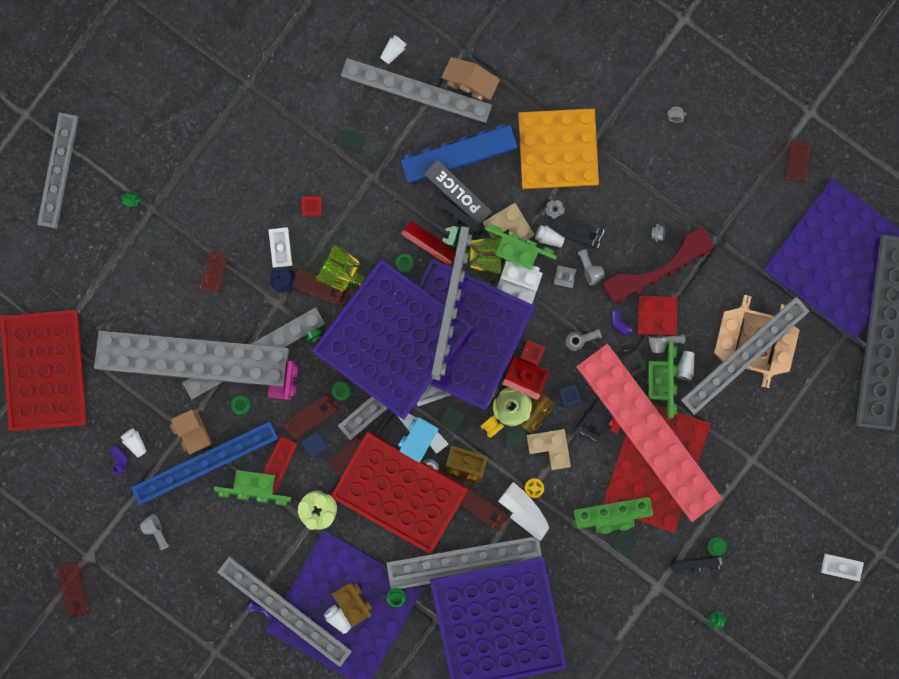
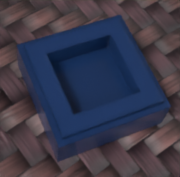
M576 383L558 389L564 408L582 402Z
M315 432L301 442L311 458L328 447L318 432Z

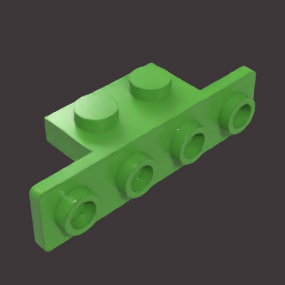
M491 224L490 227L485 226L484 228L502 237L495 255L531 270L538 253L555 260L557 258L556 255H553L554 250L547 247L539 249L536 247L537 243L528 239L525 242L518 240L519 235L512 232L504 234L500 232L502 228Z
M669 341L667 344V362H648V399L667 401V419H672L677 413V403H674V396L677 394V384H673V377L677 375V366L673 365V358L677 356V347L673 346V341Z
M236 470L234 489L214 487L215 493H218L219 497L224 498L234 495L239 500L255 498L256 502L267 503L270 500L275 501L276 505L286 506L287 503L292 501L291 497L272 495L275 475Z
M646 497L574 510V516L578 529L595 526L596 533L608 534L613 530H629L631 527H634V519L653 516L650 498Z

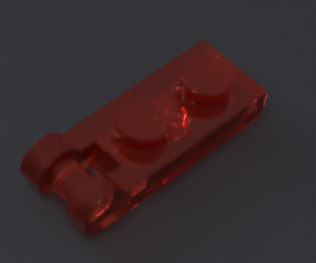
M300 269L297 270L291 286L340 306L343 304L344 293L347 294L348 291L347 287L343 291L334 288L331 285L337 286L335 283ZM332 288L337 290L335 297L330 295Z
M329 394L284 423L294 439L339 410L337 405L334 406L330 400L332 398ZM323 404H325V406L328 409L324 413L320 409V406Z
M470 488L460 503L462 507L497 532L501 530L502 523L510 517ZM493 513L498 515L495 521L490 519Z
M73 562L58 566L69 618H75L79 614H90L79 563ZM79 601L80 607H74L73 602Z

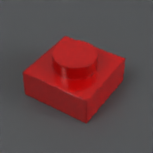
M302 196V216H321V196Z
M527 340L520 358L538 365L545 347Z
M612 416L608 423L611 426L609 430L617 434L621 427Z

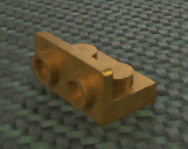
M542 393L538 400L530 397L532 403L530 418L519 424L531 434L540 427L541 421L545 415L551 412L554 404Z
M451 446L443 473L451 478L464 479L471 484H480L488 456Z
M351 581L332 593L353 627L372 616L371 611L373 608L368 600L364 601L361 597L363 592L357 583L354 585Z

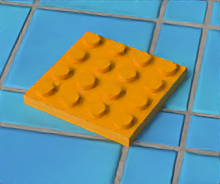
M595 109L518 113L522 189L599 185Z

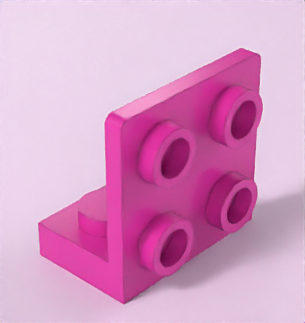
M294 361L287 362L285 387L269 386L268 397L291 400V397L295 396L296 385H293V379L297 377L298 366L295 365Z

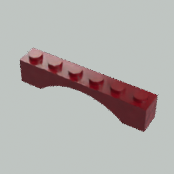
M703 226L684 237L676 255L663 267L640 275L619 273L603 282L602 285L612 303L618 302V304H621L629 299L627 295L633 292L635 295L645 290V285L649 283L652 286L662 281L661 276L668 274V276L673 275L679 271L677 267L683 264L685 267L696 262L694 260L695 257L701 255L703 258L712 253L711 248L715 246Z

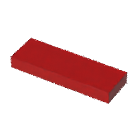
M410 221L403 230L402 235L446 265L450 266L455 259V249L413 221Z
M283 436L279 437L263 474L275 475L272 495H275L298 443Z

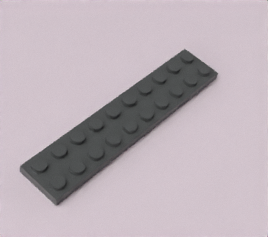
M881 235L855 426L895 431L899 403V237Z

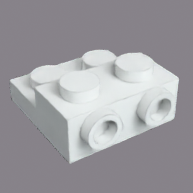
M506 260L497 288L532 304L543 273L539 272L540 268L532 266L531 270Z

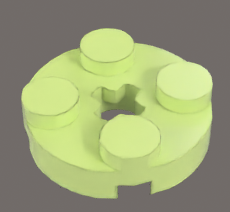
M508 387L499 393L500 395L497 399L495 398L493 412L495 417L504 425L517 426L530 418L532 403L529 396ZM512 402L516 405L513 411L508 409Z
M322 491L307 493L298 505V514L301 521L311 530L327 528L331 525L337 514L335 500L329 494L321 493ZM314 506L322 509L320 514L314 513Z

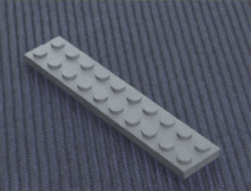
M99 331L94 369L285 387L289 349Z

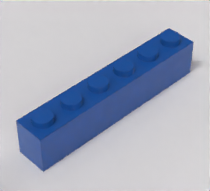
M505 124L496 126L495 130L491 132L483 130L476 133L477 136L475 137L465 136L459 138V142L454 144L446 142L440 145L441 148L433 150V147L422 150V154L415 156L412 153L404 156L401 164L408 184L427 179L428 177L424 174V171L436 159L449 171L517 150L511 125L506 127Z

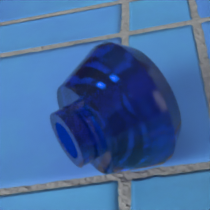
M277 267L272 271L270 284L276 291L287 292L295 285L296 277L290 268Z

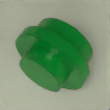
M127 191L121 195L122 204L134 207L140 202V197L135 192Z
M401 254L396 258L395 266L398 271L408 273L414 267V259L409 254Z
M318 327L310 330L306 334L307 342L309 344H317L325 334L324 331Z
M339 381L333 385L332 395L335 399L345 400L350 396L351 388L346 382Z
M236 396L231 402V408L236 414H245L250 409V401L245 396Z
M714 537L708 542L707 548L711 555L719 557L726 552L727 544L722 538Z
M393 588L388 591L386 599L391 606L399 607L405 602L406 595L403 590Z
M719 610L712 613L708 621L710 628L721 629L726 617Z

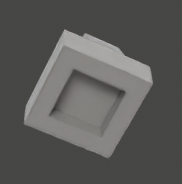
M558 265L554 285L573 288L576 269Z

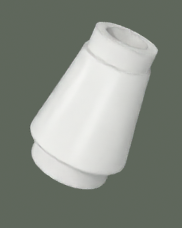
M396 35L393 38L390 37L380 58L390 64L405 50L404 47L407 44Z
M541 225L535 235L538 243L559 248L562 247L565 237H562L548 226L544 227Z
M683 351L677 366L676 377L678 379L690 381L692 376H694L695 353Z
M134 428L121 436L122 443L137 458L147 452L138 431H135Z
M334 605L325 612L326 621L343 634L351 629L352 626L340 607Z

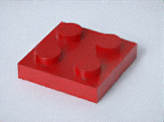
M638 296L637 334L676 335L677 297Z
M514 356L503 385L538 400L549 371Z

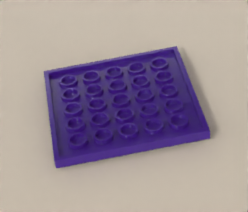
M831 179L763 271L850 337L856 339L870 320L881 235L899 237V228L834 179Z
M381 259L312 352L401 419L405 420L435 380L432 379V370L445 305ZM458 315L451 322V326H454L452 338L448 337L447 344L450 345L449 355L444 357L443 362L446 364L474 328Z
M431 259L418 286L446 306L453 268ZM465 274L463 283L459 282L458 289H461V296L459 301L456 300L455 308H458L457 315L474 328L447 362L445 375H441L440 380H434L431 386L486 411L536 306Z
M324 530L284 599L347 646L352 652L339 667L276 617H273L266 631L348 679H372L424 587L419 585L402 588L401 590L406 595L405 602L399 607L391 606L386 599L388 591L391 590L387 566ZM352 581L354 585L357 583L361 588L363 600H368L372 606V616L351 627L347 633L343 634L326 621L324 614L334 605L339 607L332 593Z
M544 556L430 579L451 679H517L567 669Z

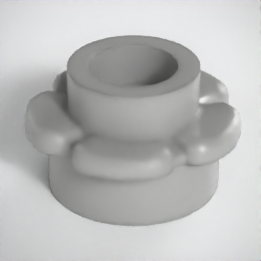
M672 107L667 113L669 116L668 120L675 123L683 122L686 113L683 112L681 107Z
M559 200L548 202L546 208L547 215L553 219L563 215L565 208L562 206L563 203Z
M658 223L656 227H653L652 239H655L656 242L664 241L665 226H660Z

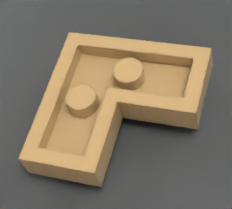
M516 203L482 222L484 227H490L493 224L502 228L500 231L502 233L509 230L519 235L518 240L523 242L535 236ZM487 231L492 239L498 236Z
M565 429L527 435L529 454L549 451L551 470L571 467Z

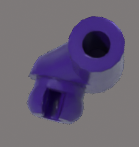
M621 310L611 311L613 329L620 335L626 336L631 334L632 326L630 324L627 325L621 320Z
M115 445L109 450L116 458L112 470L115 474H120L126 470L128 459L122 450Z
M254 600L247 606L249 612H263L268 620L274 617Z

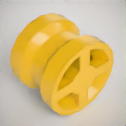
M493 415L480 427L486 430L487 436L491 438L504 425L499 423L495 415Z
M532 478L525 483V492L532 498H538L544 492V485L539 479Z

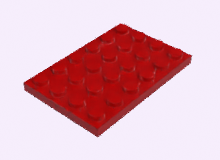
M78 310L0 316L9 431L87 425Z
M653 404L698 464L711 423L679 412L672 419H667V408ZM625 435L602 505L649 497L653 516L636 520L675 533L682 509L628 436Z
M368 431L331 496L336 501L431 555L469 488L424 462H417L400 452V449Z

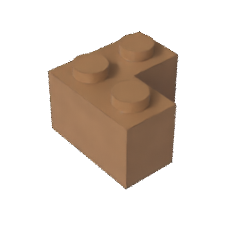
M453 57L450 58L441 77L448 82L447 85L451 88L458 89L459 87L465 92H471V96L480 101L483 98L491 100L500 79L479 65Z
M197 409L190 410L171 419V430L174 435L177 434L178 437H182L181 445L185 452L188 451L189 454H192L212 445Z

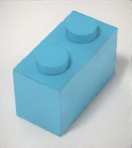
M419 417L417 420H412L408 427L411 430L408 437L403 436L398 446L401 447L400 452L420 463L439 428Z

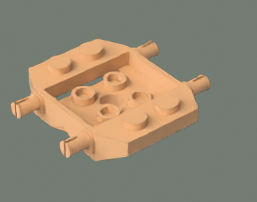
M744 295L742 306L723 313L714 354L722 362L735 352L743 319L744 322L737 349L774 317L749 310L751 296ZM781 304L780 310L783 309L785 305ZM793 326L776 341L770 365L767 363L771 347L746 368L763 373L762 387L769 388L773 375L790 371L800 331L797 327Z

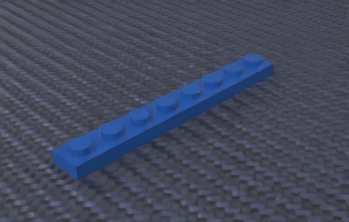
M270 421L131 487L138 504L141 505L279 438Z

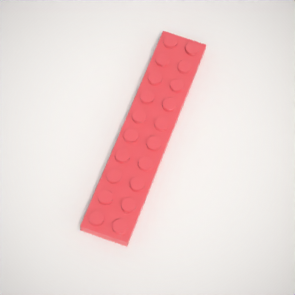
M608 344L576 366L691 522L723 499Z

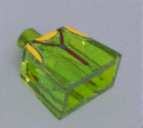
M502 237L472 240L470 249H466V253H469L470 269L500 275L501 257L495 255Z
M335 244L316 281L343 291L349 282L360 287L365 277L355 272L360 264L359 261Z

